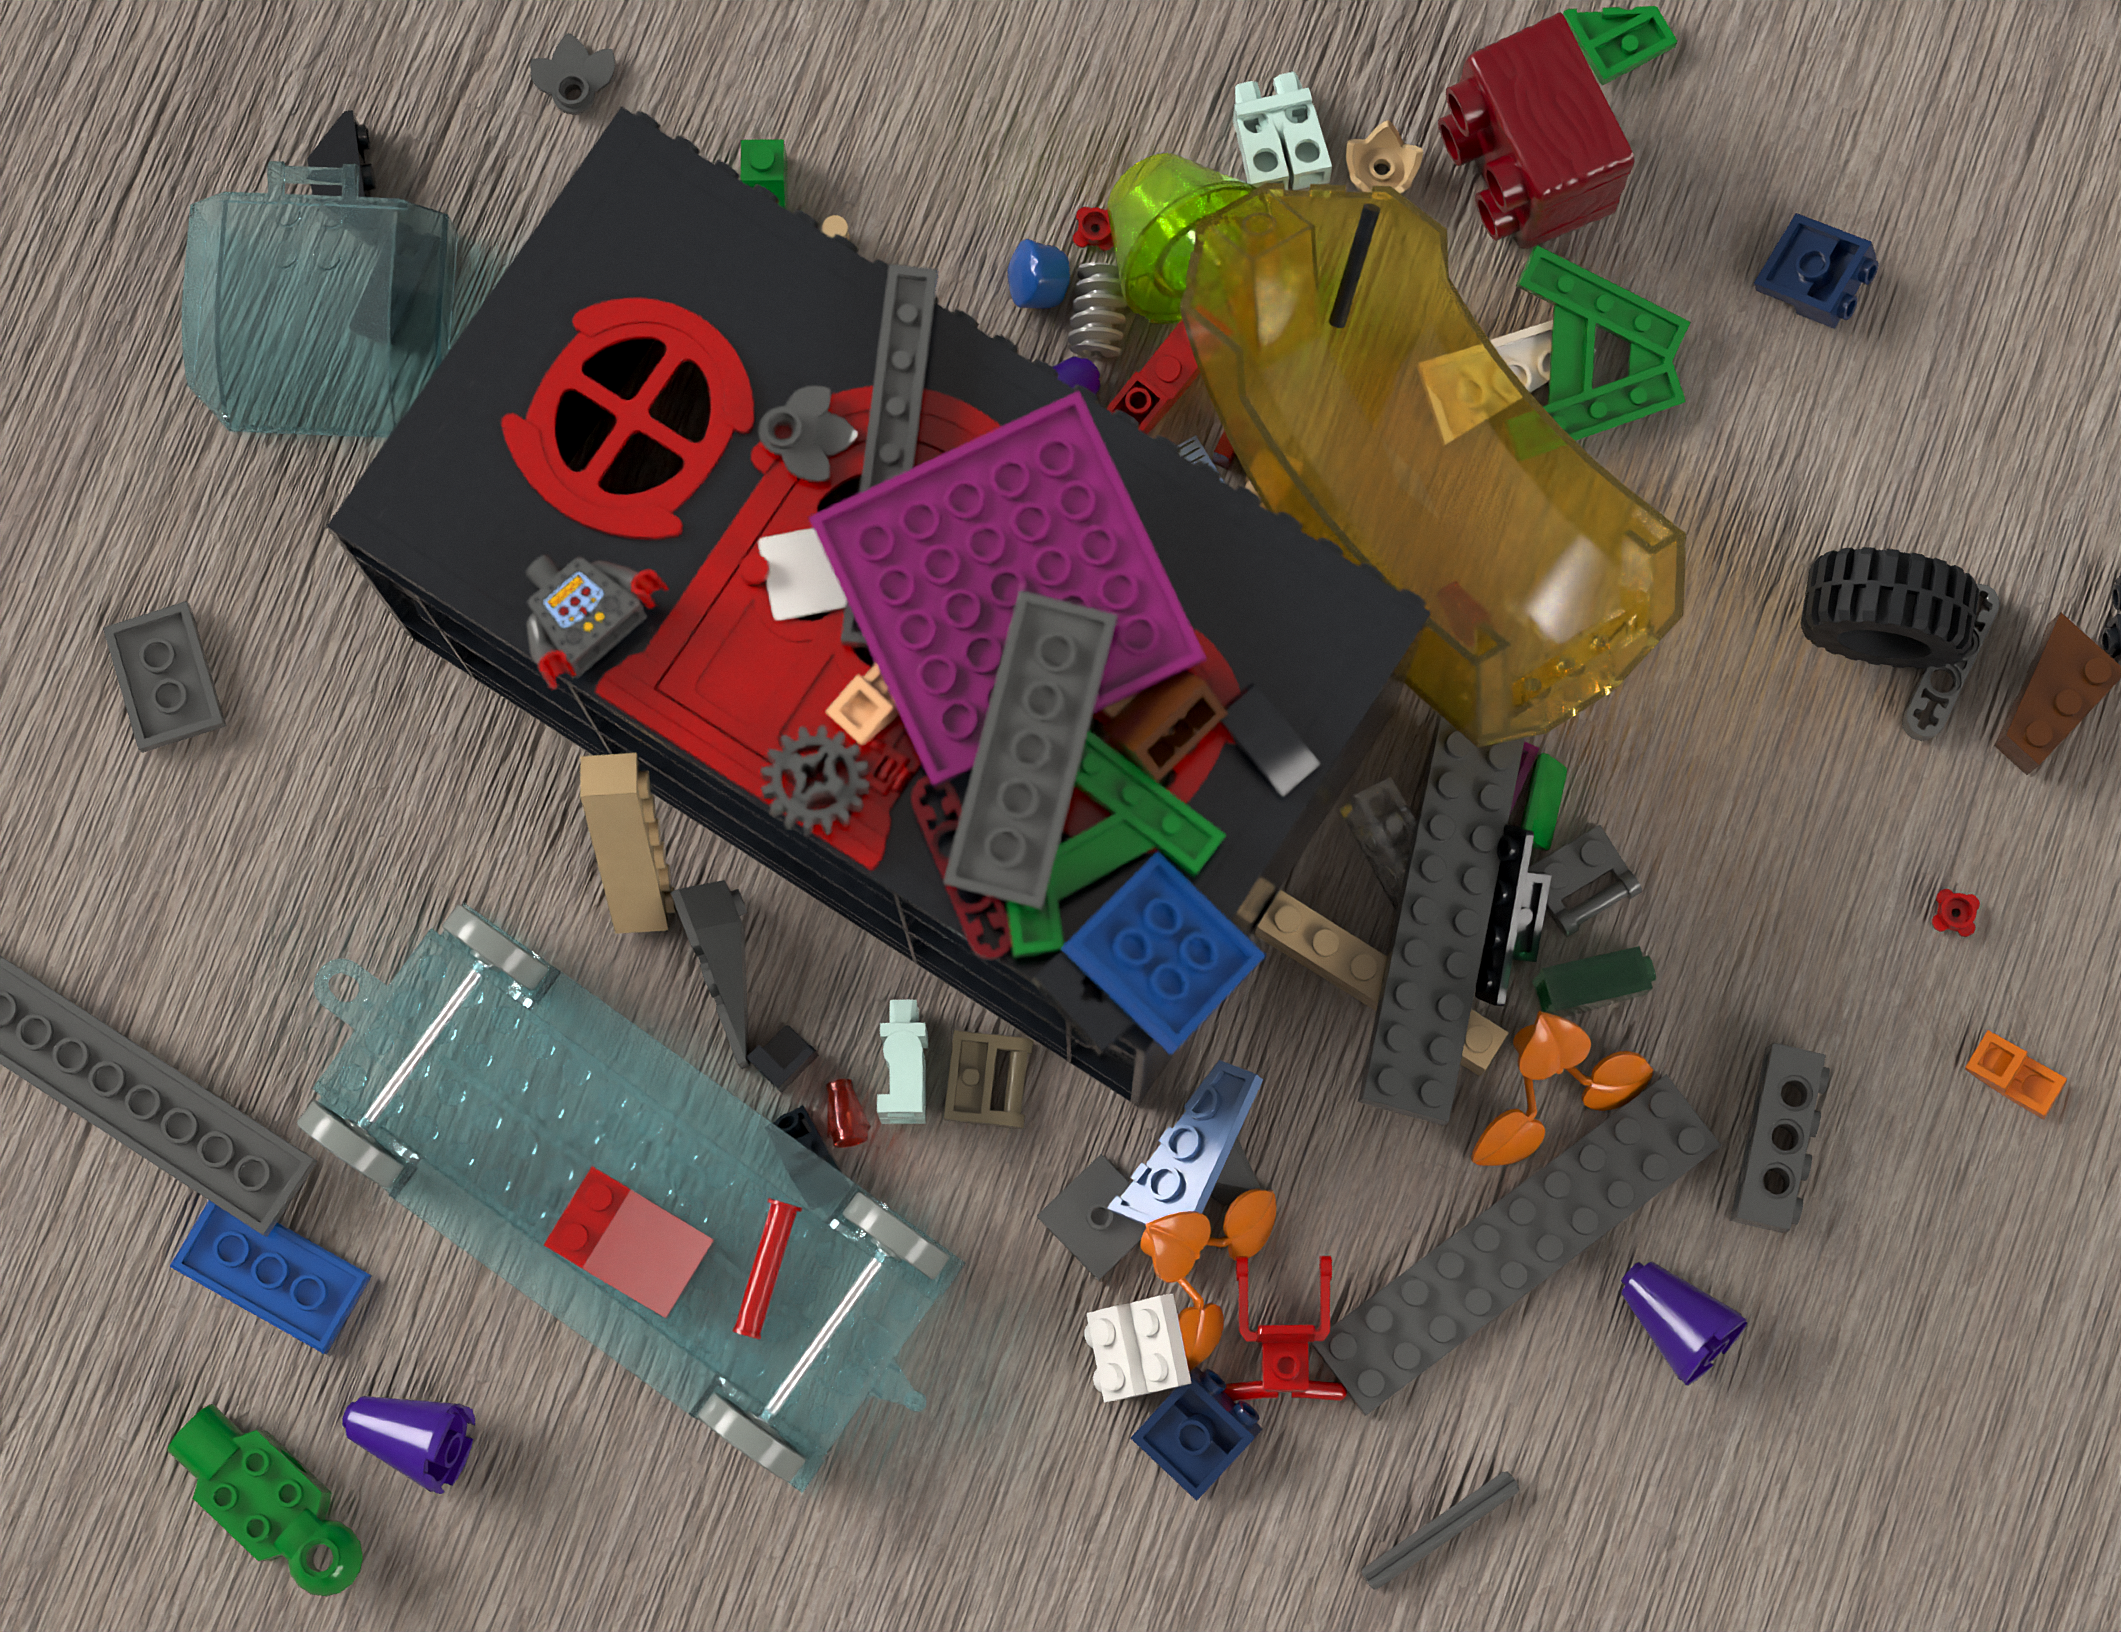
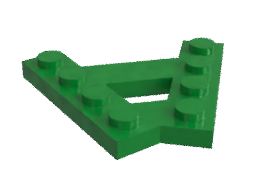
M1538 245L1535 246L1518 279L1516 287L1554 305L1548 405L1508 418L1521 459L1685 403L1686 400L1673 364V359L1691 322ZM1598 327L1630 343L1628 377L1592 389L1595 328Z
M1088 730L1074 787H1077L1102 806L1112 816L1058 846L1042 909L1006 900L1013 958L1062 951L1064 942L1058 901L1154 847L1195 877L1223 841L1226 834Z

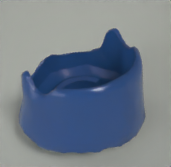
M1025 239L1017 246L1008 265L1009 290L1012 300L1017 307L1047 309L1058 306L1064 300L1070 282L1069 260L1066 254L1056 246Z

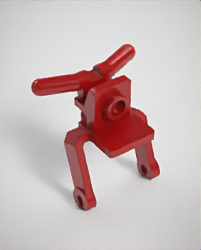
M1236 1256L1239 1332L1246 1341L1262 1343L1261 1371L1263 1373V1380L1228 1383L1223 1392L1233 1401L1278 1398V1392H1291V1398L1343 1400L1347 1395V1390L1342 1383L1309 1380L1308 1342L1324 1341L1330 1333L1332 1257L1319 1256L1320 1326L1318 1329H1315V1325H1259L1257 1330H1250L1248 1324V1257Z

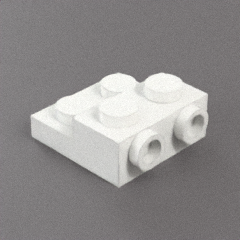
M1173 1294L1160 1295L1086 1313L1088 1325L1085 1328L1084 1336L1087 1344L1094 1350L1097 1369L1094 1372L1093 1381L1096 1389L1102 1393L1104 1403L1191 1384Z

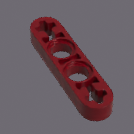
M926 776L914 786L911 802L944 882L950 858L941 854L938 849V840L947 831H957L962 806L955 789L949 781L935 787L934 789L937 792L945 790L948 797L942 800V809L946 818L952 812H956L959 821L945 822L934 831H930L927 823L937 822L936 815L931 806L922 807L919 803V800L925 797L924 788L933 785L929 776ZM944 884L968 943L974 953L981 958L989 960L1005 955L1011 947L1008 917L1000 898L986 895L978 904L970 905L960 900L957 894V887ZM993 903L997 913H989L987 917L993 929L1002 927L1005 935L999 939L1000 948L991 950L988 944L979 945L977 937L983 934L981 923L977 918L969 924L965 914L981 912Z

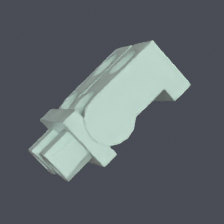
M1296 72L1281 74L1274 78L1273 85L1276 95L1261 98L1258 83L1254 81L1240 83L1235 86L1233 123L1242 154L1250 200L1287 192L1289 179L1292 190L1330 182L1332 164L1312 103L1310 89H1303Z
M890 1000V1023H880V1038L883 1044L884 1058L890 1071V1094H877V1113L881 1124H926V1061L923 1048H928L926 1024L919 1023L917 1000Z

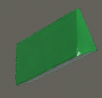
M1546 753L1538 755L1534 762L1520 826L1534 832L1532 848L1542 851H1549L1551 848L1567 776V768Z

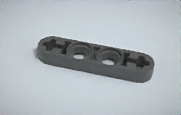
M1977 584L1979 596L1984 599L1982 605L1988 611L1982 610L1976 616L1969 653L1954 665L1947 664L1946 667L1940 668L1930 666L1924 669L1902 717L1903 729L1908 736L1915 740L1925 741L1935 737L1944 727L1999 609V597L1995 590L1988 585ZM1943 670L1949 673L1953 679L1951 691L1942 693L1935 690L1930 682L1932 672ZM1929 700L1938 702L1929 715V720L1934 723V726L1928 725L1924 730L1917 727L1919 720L1913 714L1919 715L1926 708Z

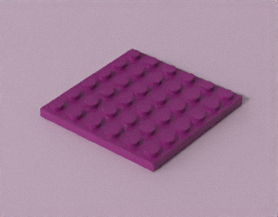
M1079 391L809 517L934 788L973 770L1019 590L1118 616L1093 713L1206 661L1201 646Z

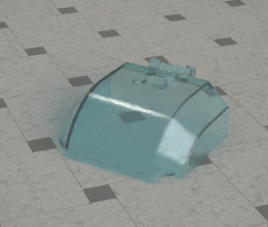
M269 161L267 169L268 193L222 192L190 204L182 296V346L187 385L193 393L212 411L228 431L388 438L450 351L458 233L449 214L399 198L358 197L360 181L358 164H343L342 168L285 166L284 161ZM285 183L341 185L342 196L285 194Z

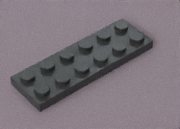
M1019 590L943 884L1042 909L1112 641L1117 615Z

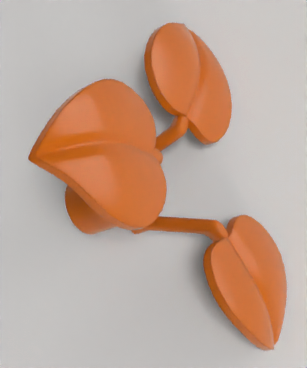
M1539 1011L1535 1023L1521 1029L1513 1039V1045L1519 1054L1518 1068L1524 1078L1528 1104L1527 1111L1524 1113L1519 1109H1510L1496 1117L1486 1127L1477 1141L1471 1155V1160L1473 1163L1481 1166L1509 1165L1529 1157L1540 1146L1545 1135V1128L1541 1121L1534 1119L1537 1115V1107L1532 1079H1547L1555 1073L1561 1074L1563 1069H1566L1581 1084L1588 1085L1581 1095L1584 1105L1590 1109L1607 1111L1626 1105L1637 1097L1651 1080L1654 1069L1639 1053L1620 1051L1612 1053L1599 1061L1594 1067L1591 1076L1584 1075L1575 1066L1580 1064L1590 1051L1591 1041L1587 1033L1570 1020Z
M1251 1189L1238 1196L1232 1202L1225 1215L1223 1223L1225 1236L1221 1238L1210 1237V1222L1204 1214L1197 1211L1173 1213L1145 1224L1146 1229L1140 1243L1141 1249L1145 1254L1152 1257L1156 1275L1167 1283L1177 1281L1193 1300V1307H1187L1178 1314L1189 1371L1203 1362L1218 1345L1223 1333L1224 1315L1218 1305L1214 1303L1204 1305L1203 1298L1185 1279V1276L1191 1271L1195 1260L1200 1258L1199 1252L1205 1245L1221 1248L1228 1246L1229 1257L1235 1261L1236 1256H1247L1249 1259L1262 1249L1272 1232L1276 1218V1197L1271 1189Z

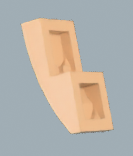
M877 664L871 668L864 678L857 675L826 710V713L861 745L867 743L900 714Z

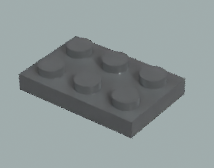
M187 601L103 627L138 750L144 753L226 726L192 608Z

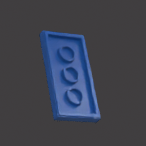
M208 1200L169 1266L326 1355L372 1275L278 1222L267 1237L263 1236L210 1200Z

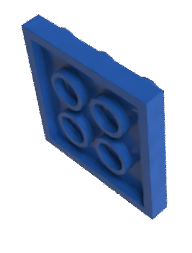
M1159 852L1061 949L1170 1055L1180 1047L1266 956Z

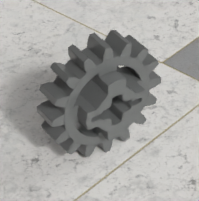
M820 726L817 735L809 737L805 727H800L799 740L793 741L784 734L781 737L783 751L769 749L767 752L768 760L774 767L767 766L761 769V778L767 782H772L762 787L763 799L776 798L770 806V813L774 817L785 812L786 828L791 829L799 821L804 824L805 835L811 834L815 824H821L825 834H830L831 821L837 819L839 823L846 827L850 824L847 810L851 809L861 812L863 809V801L856 794L862 795L869 792V782L859 779L868 774L867 762H854L860 755V748L856 744L845 749L844 733L839 732L831 740L827 738L825 726ZM818 751V753L804 757L800 756L801 754L806 752ZM839 761L847 771L849 777L848 786L844 784V780L836 776L835 771ZM824 770V784L816 782L812 788L809 787L807 790L806 777L814 779L818 773L821 774ZM782 775L786 776L787 781L795 786L791 800L783 790L781 783ZM825 804L830 805V807L825 809L812 810L813 807Z

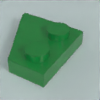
M1637 6L1631 10H1625L1620 7L1602 8L1601 12H1577V8L1563 11V15L1585 59L1601 86L1674 49L1678 42L1657 6Z

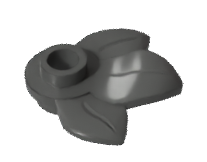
M567 33L558 43L552 60L535 58L530 62L531 78L535 86L539 90L552 95L553 101L559 110L572 115L583 113L591 107L595 99V92L610 83L615 70V58L612 49H603L589 55L584 45L570 33ZM571 90L582 92L581 96L576 100H569L567 98V94Z
M807 386L795 391L785 406L776 407L768 411L759 424V437L763 446L771 453L781 455L791 474L811 482L828 480L830 468L827 457L845 451L857 438L856 430L846 420L827 412L831 400L830 388ZM785 425L789 426L793 433L787 439H779L774 435L775 430Z

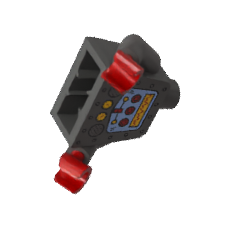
M548 555L539 557L530 565L526 575L540 590L528 601L533 612L527 621L531 656L538 664L539 670L550 688L554 689L557 687L554 679L560 673L569 672L572 677L575 676L577 679L647 618L637 598L647 608L652 609L656 604L650 598V595L657 589H664L665 591L669 589L653 570L648 569L639 572L629 567L601 560L590 564L581 557L574 559L562 570Z

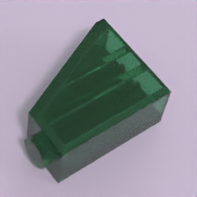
M1640 946L1542 968L1532 982L1541 1011L1566 1018L1647 995L1653 989L1651 982L1656 981V973L1650 956H1643Z

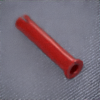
M771 1198L767 1200V1203H771L737 1320L732 1329L735 1333L755 1339H761V1331L797 1211L802 1212L803 1209Z

